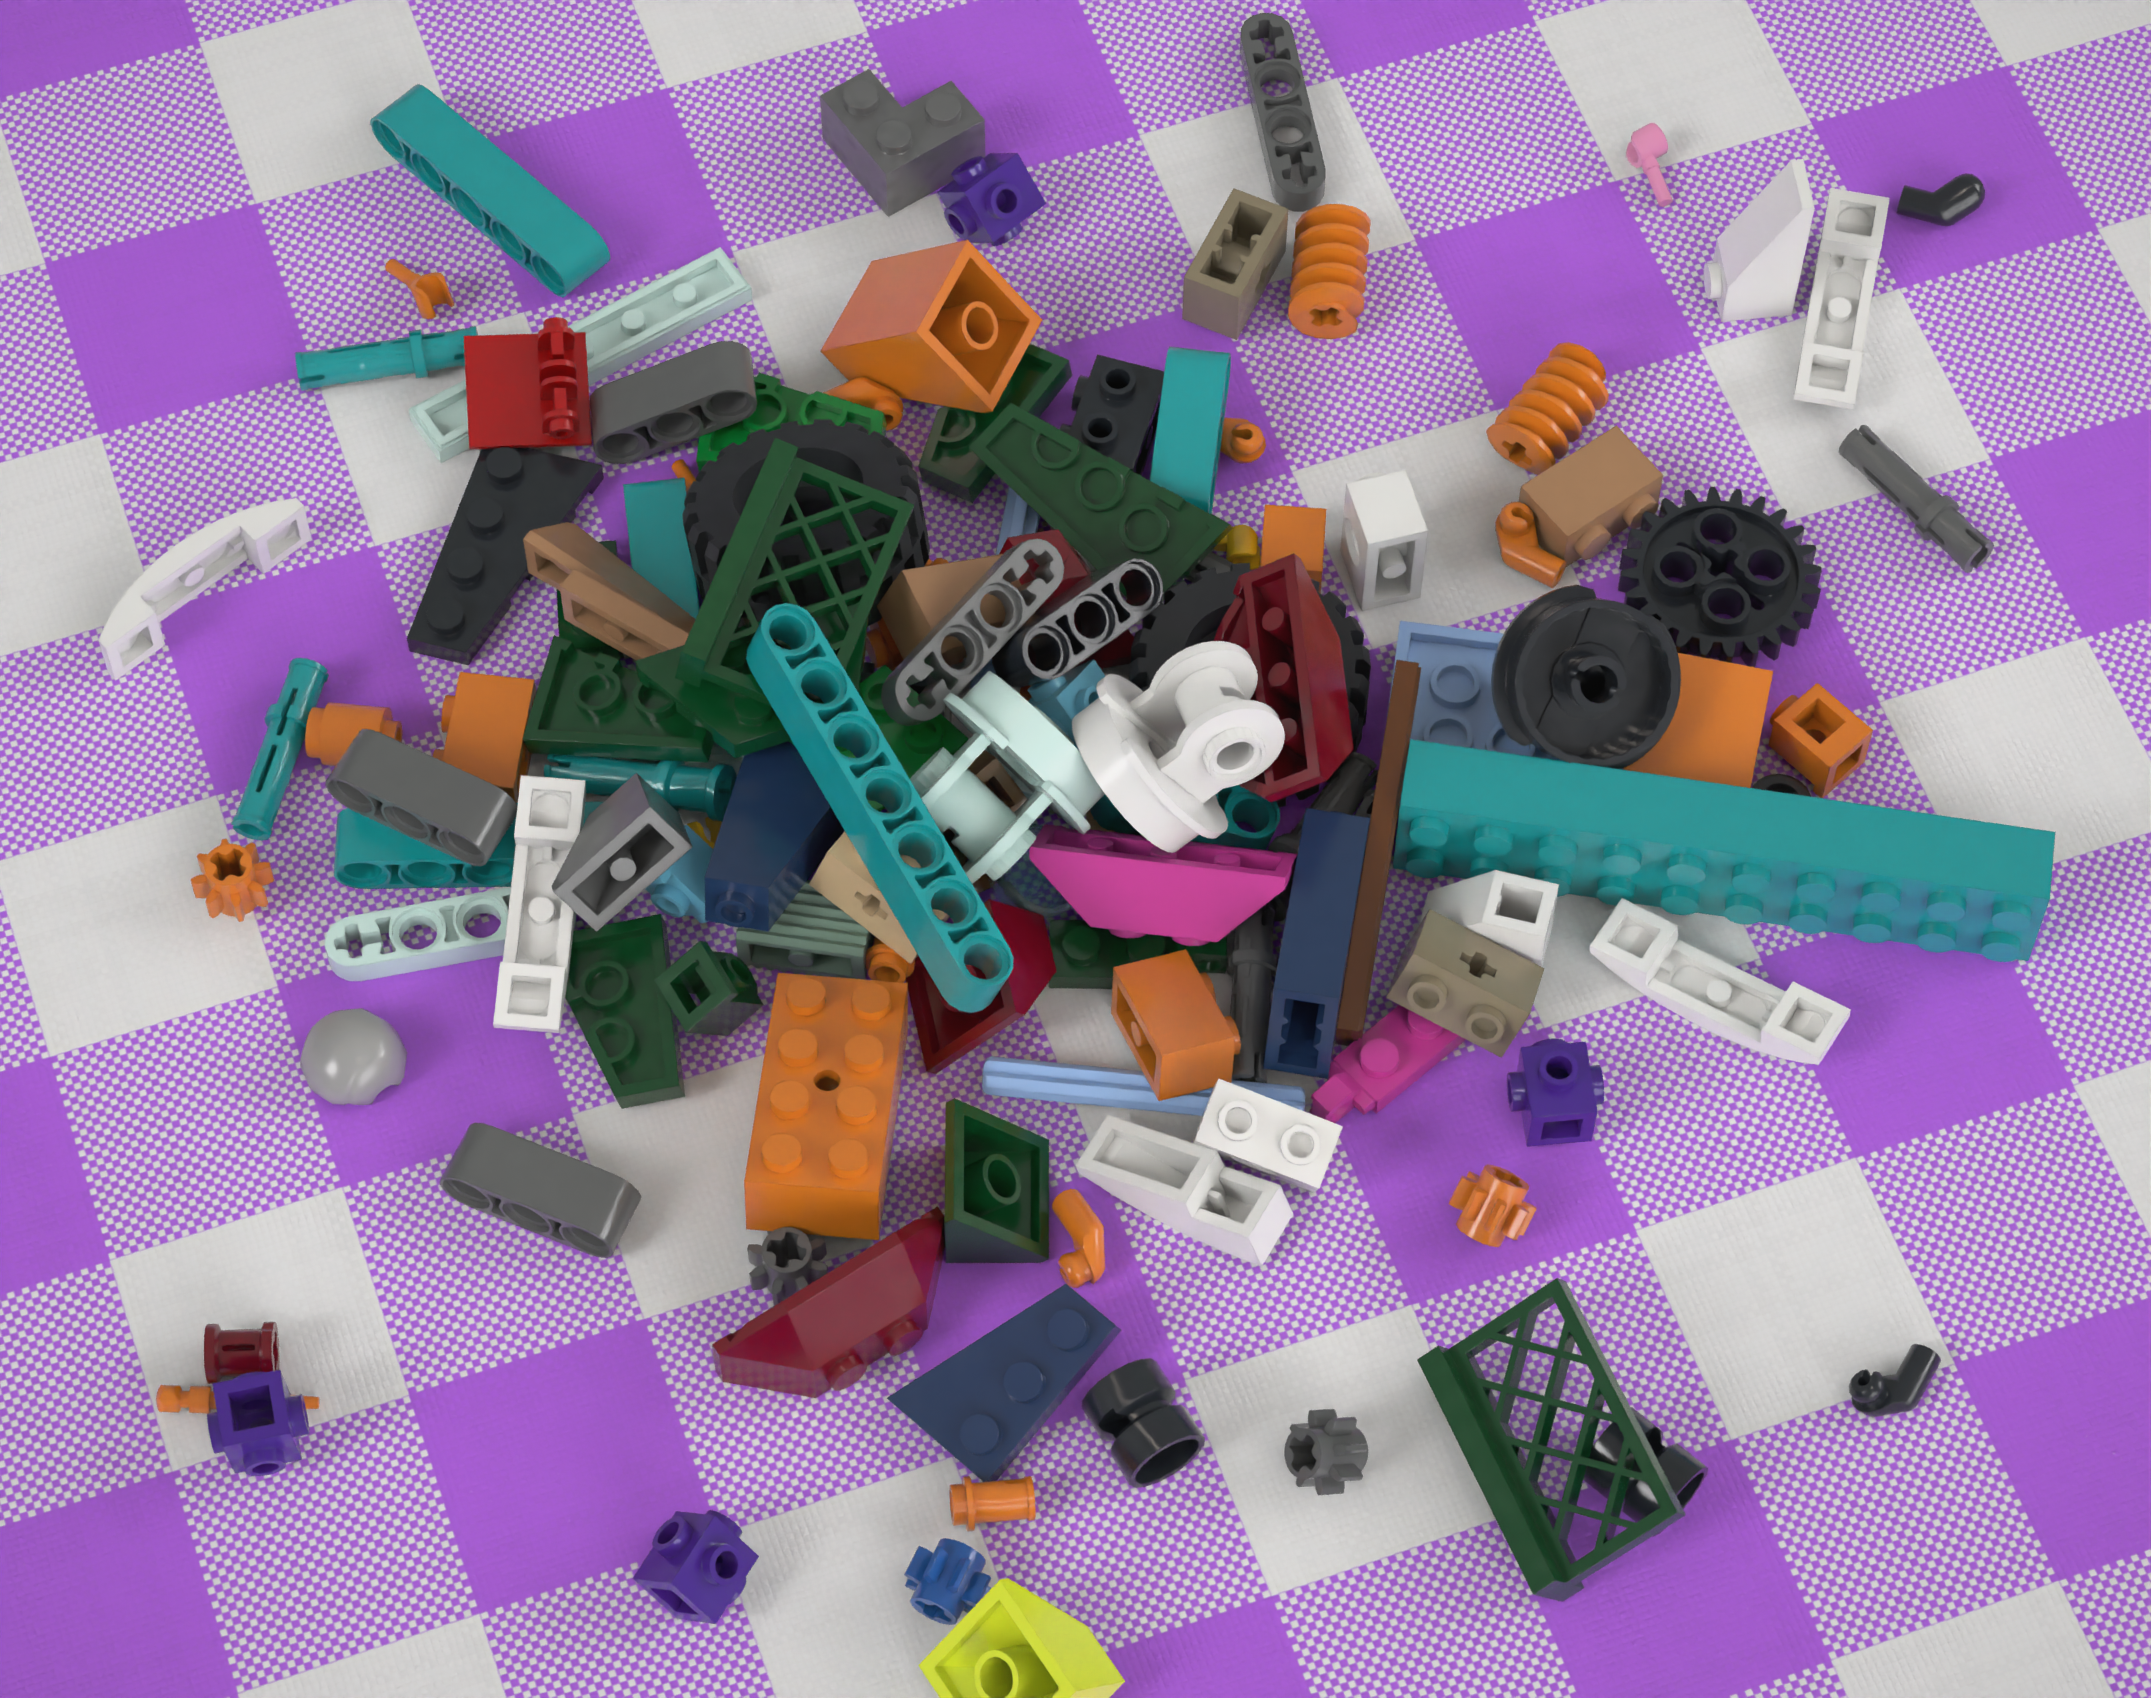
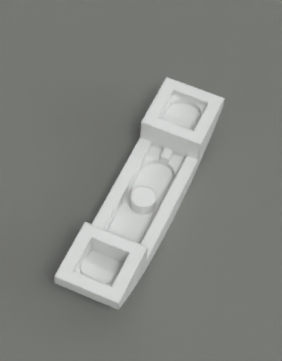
M1830 188L1802 341L1794 400L1854 410L1871 300L1890 199L1888 197Z
M297 498L265 503L233 513L191 534L150 565L127 589L114 607L98 640L107 671L114 680H118L165 646L159 624L162 620L244 561L249 559L264 574L309 542L312 538L304 505Z
M521 775L514 833L516 847L503 962H500L493 1021L494 1028L551 1033L560 1032L576 912L553 892L551 886L584 825L585 780Z
M1621 898L1590 945V953L1601 963L1663 1007L1725 1039L1779 1058L1819 1065L1850 1017L1851 1009L1798 983L1792 982L1787 991H1784L1679 940L1678 925Z

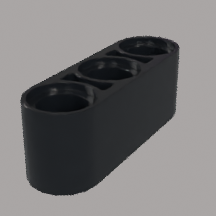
M1131 559L1093 571L1033 613L992 657V664L997 676L1011 687H1026L1064 675L1150 614L1160 604L1163 595V582L1159 572L1152 564L1143 559ZM1120 581L1126 590V601L1122 598L1119 591ZM1074 613L1078 615L1081 621V634L1075 627ZM1029 644L1036 654L1035 666L1030 662L1028 656Z

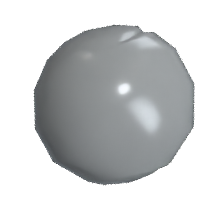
M362 1008L338 1010L326 1015L311 1028L305 1039L300 1058V1067L311 1090L331 1104L370 1105L386 1087L399 1085L402 1082L405 1074L407 1051L398 1032L382 1018Z

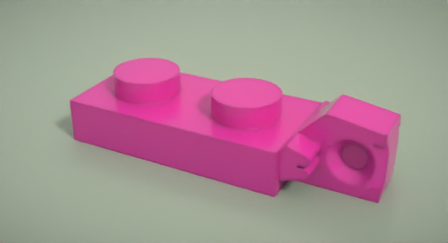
M1398 1005L1362 1035V1039L1359 1038L1358 1041H1354L1333 1058L1327 1081L1311 1095L1313 1101L1309 1112L1333 1123L1339 1121L1355 1107L1363 1115L1371 1110L1377 1114L1466 1039Z

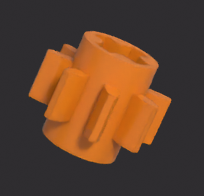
M222 839L220 846L211 850L208 855L202 853L197 855L203 875L192 878L191 884L196 898H206L205 903L211 918H215L220 913L236 917L241 922L244 921L245 915L253 911L257 905L261 907L268 905L265 889L262 886L274 882L270 862H259L255 843L251 842L244 848L237 844H230L227 839Z
M1485 1165L1480 1176L1469 1171L1466 1177L1461 1176L1449 1201V1205L1462 1210L1456 1222L1457 1228L1468 1237L1492 1247H1500L1505 1236L1517 1240L1519 1235H1524L1537 1209L1532 1204L1523 1201L1529 1190V1185L1516 1174L1495 1165Z

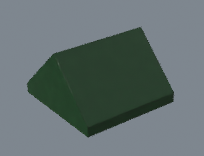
M955 1098L946 1102L944 1225L946 1263H1041L1049 1259V1139Z

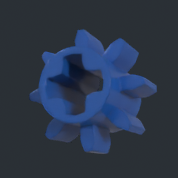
M948 1538L940 1539L934 1553L918 1546L904 1574L908 1578L905 1584L906 1588L914 1590L910 1599L911 1605L919 1613L931 1620L946 1625H955L962 1611L968 1613L991 1589L988 1586L991 1577L982 1573L986 1564L985 1558L972 1547Z

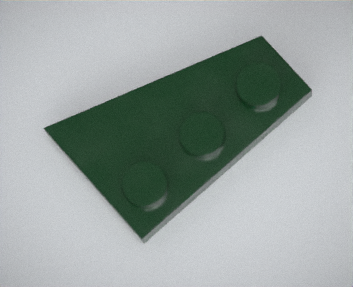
M1029 344L993 412L980 413L947 406L938 409L918 465L922 481L973 503L996 473L968 447L1010 403L1039 418L1071 378L1072 371L1069 360Z
M661 914L606 924L597 932L592 927L573 932L565 998L621 1109L685 1097L677 1017L654 981L671 966L667 925Z

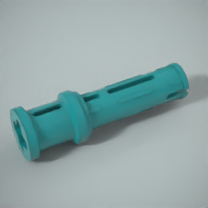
M548 754V761L558 763V766L547 764L544 766V777L585 780L587 794L609 797L637 773L677 812L679 810L707 813L711 820L721 822L723 821L737 778L736 772L731 765L721 763L711 769L688 766L684 761L661 760L657 765L604 757Z

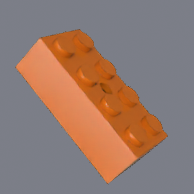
M777 973L744 1179L746 1229L774 1231L782 1227H792L809 1235L879 1240L908 1035V983Z

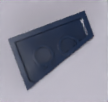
M1064 1284L893 1393L887 1399L983 1482L997 1481L1120 1333L1121 1329L1070 1286Z

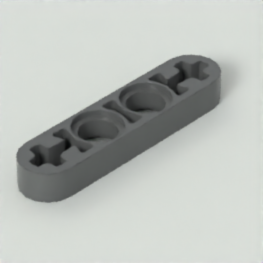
M1259 13L1248 18L1241 27L1240 58L1272 195L1280 206L1288 208L1290 211L1304 212L1316 207L1324 197L1326 178L1324 160L1292 28L1289 22L1279 15ZM1268 38L1270 44L1274 45L1273 59L1265 61L1264 46L1262 41L1258 39ZM1281 80L1287 82L1293 90L1285 96L1273 97L1266 94L1261 87L1268 81ZM1292 126L1300 130L1304 136L1297 142L1283 143L1276 140L1272 133L1277 128ZM1300 162L1299 171L1301 179L1307 186L1297 187L1295 181L1290 179L1291 165Z
M1038 538L1030 539L1013 546L994 563L887 677L882 686L881 699L883 708L891 719L905 726L918 725L933 719L947 707L943 699L950 692L957 696L1058 588L1063 579L1064 565L1057 548L1048 541ZM1035 559L1039 565L1034 573L1037 579L1021 585L1018 589L1010 584L1018 580L1029 567L1027 560ZM985 594L997 597L1004 606L1006 613L1005 621L1000 628L990 626L981 615L980 605ZM946 636L956 637L965 647L966 663L961 670L951 668L942 658L941 645ZM928 675L937 680L928 684L917 698L920 703L919 705L911 707L906 699L911 692L908 687L909 685L924 680Z

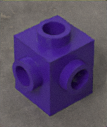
M990 153L984 158L982 156L971 158L955 168L951 173L954 180L937 192L946 207L944 211L945 219L957 236L972 243H991L992 246L1001 245L1016 237L1023 229L1020 223L1046 204L1018 153Z
M1552 1038L1538 1041L1532 1046L1521 1047L1517 1072L1507 1073V1095L1510 1111H1521L1526 1146L1592 1141L1598 1113L1597 1104L1604 1103V1081L1600 1065L1590 1066L1586 1041L1567 1043L1565 1040Z
M281 1370L251 1372L240 1375L232 1380L212 1383L217 1412L207 1413L209 1436L214 1453L225 1452L234 1473L245 1471L250 1476H265L283 1470L288 1462L302 1460L299 1436L310 1434L305 1401L302 1394L291 1396Z
M708 1510L706 1514L676 1511L673 1517L667 1520L656 1532L652 1542L653 1548L632 1579L677 1619L716 1624L727 1606L742 1593L746 1585V1576L759 1556L740 1539L742 1534L741 1528L727 1516L713 1510Z

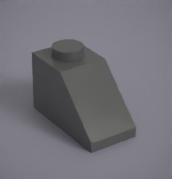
M636 773L588 816L551 886L553 892L597 932L693 847L680 814Z

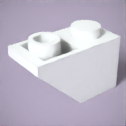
M1494 870L1428 891L1420 923L1428 910L1431 909L1542 967L1553 927L1559 884Z

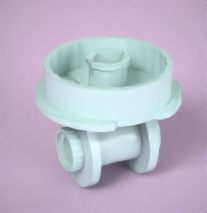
M988 671L962 699L951 692L943 699L950 711L973 735L953 756L944 747L940 748L910 778V781L941 833L949 828L955 834L951 843L969 859L962 868L972 884L984 873L993 881L997 880L1022 857L1036 840V836L1028 828L1047 807L1081 834H1085L1091 828L1084 815L1105 793L1091 774L1080 751L1074 746V742L1045 713L1036 706H1032L1010 685L991 671ZM986 748L1033 792L1015 812L968 769Z

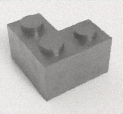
M867 69L820 95L823 140L888 217L953 181L954 178L951 173L965 161L977 156L985 157V119L952 81L901 107L872 71Z

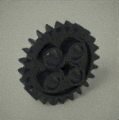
M1710 487L1706 501L1699 502L1690 490H1685L1682 507L1680 508L1669 499L1664 498L1661 501L1659 516L1646 511L1642 516L1640 530H1630L1627 549L1622 550L1619 569L1622 571L1620 572L1618 591L1625 593L1624 604L1641 611L1645 615H1651L1664 623L1674 641L1677 653L1688 654V652L1697 654L1698 657L1708 659L1710 657L1719 658V661L1732 663L1733 657H1741L1743 662L1750 667L1756 666L1758 651L1760 650L1770 659H1778L1781 642L1794 647L1797 644L1800 629H1809L1821 592L1818 585L1822 568L1813 564L1816 547L1809 544L1801 545L1805 529L1802 525L1784 528L1787 510L1784 508L1780 509L1770 516L1763 513L1766 499L1763 496L1756 499L1751 506L1742 504L1741 489H1735L1729 501H1721L1716 488ZM1707 540H1719L1725 544H1713ZM1756 575L1767 576V577L1771 578L1772 580H1769V581H1767V580H1760V579L1756 578L1755 576H1756ZM1676 577L1686 582H1673L1667 578ZM1717 613L1727 614V615H1729V616H1731V617H1733V618H1731V619L1719 618L1718 616H1716V615H1714V614H1717Z

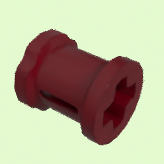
M264 1322L261 1329L221 1330L219 1324L206 1325L204 1333V1368L208 1384L221 1382L222 1377L279 1370L280 1350L276 1322Z

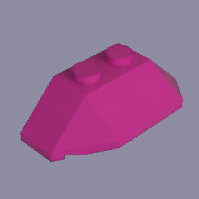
M1044 824L1036 836V840L1029 848L1030 861L1090 927L1109 929L1111 934L1122 938H1138L1146 934L1170 936L1176 943L1187 946H1200L1210 941H1220L1285 890L1295 871L1298 855L1193 841L1188 842L1178 851L1171 853L1158 848L1142 835L1089 829L1085 834H1081L1076 829Z

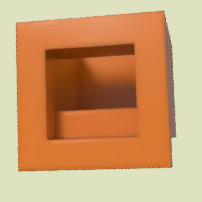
M1816 683L1800 698L1796 695H1791L1776 708L1770 718L1772 731L1768 746L1814 784L1813 792L1820 798H1824L1865 762L1873 729L1820 684Z

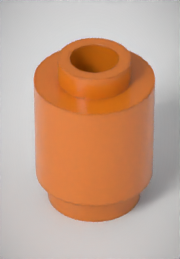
M328 702L325 708L313 707L309 712L305 733L306 753L308 757L320 758L323 765L336 766L358 732L362 729L377 731L402 743L401 721L393 720L389 707Z

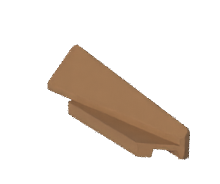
M569 522L530 530L524 537L523 542L528 573L560 591L564 619L634 660L685 645L695 618L578 525Z

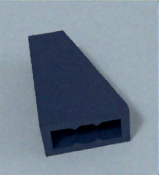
M789 741L743 757L704 877L705 921L726 924L731 927H744L769 932L822 862L828 850L845 831L798 750Z
M1306 808L1273 988L1263 1069L1325 1079L1329 1077L1370 818L1348 815L1338 811L1329 812Z

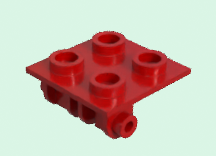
M553 317L543 322V329L538 334L464 336L469 450L497 449L501 447L592 446L585 332H574L568 327L566 319Z

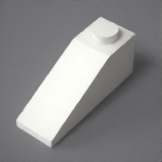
M1803 159L1791 160L1717 238L1713 263H1705L1704 287L1707 298L1716 299L1721 322L1792 315L1815 209Z

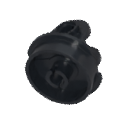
M1571 585L1550 591L1520 611L1505 630L1499 642L1491 674L1493 704L1498 719L1510 739L1522 746L1533 744L1542 752L1568 763L1573 762L1615 769H1623L1633 764L1657 744L1673 719L1681 687V669L1678 653L1664 623L1651 615H1645L1629 605L1597 598L1593 589L1580 585Z

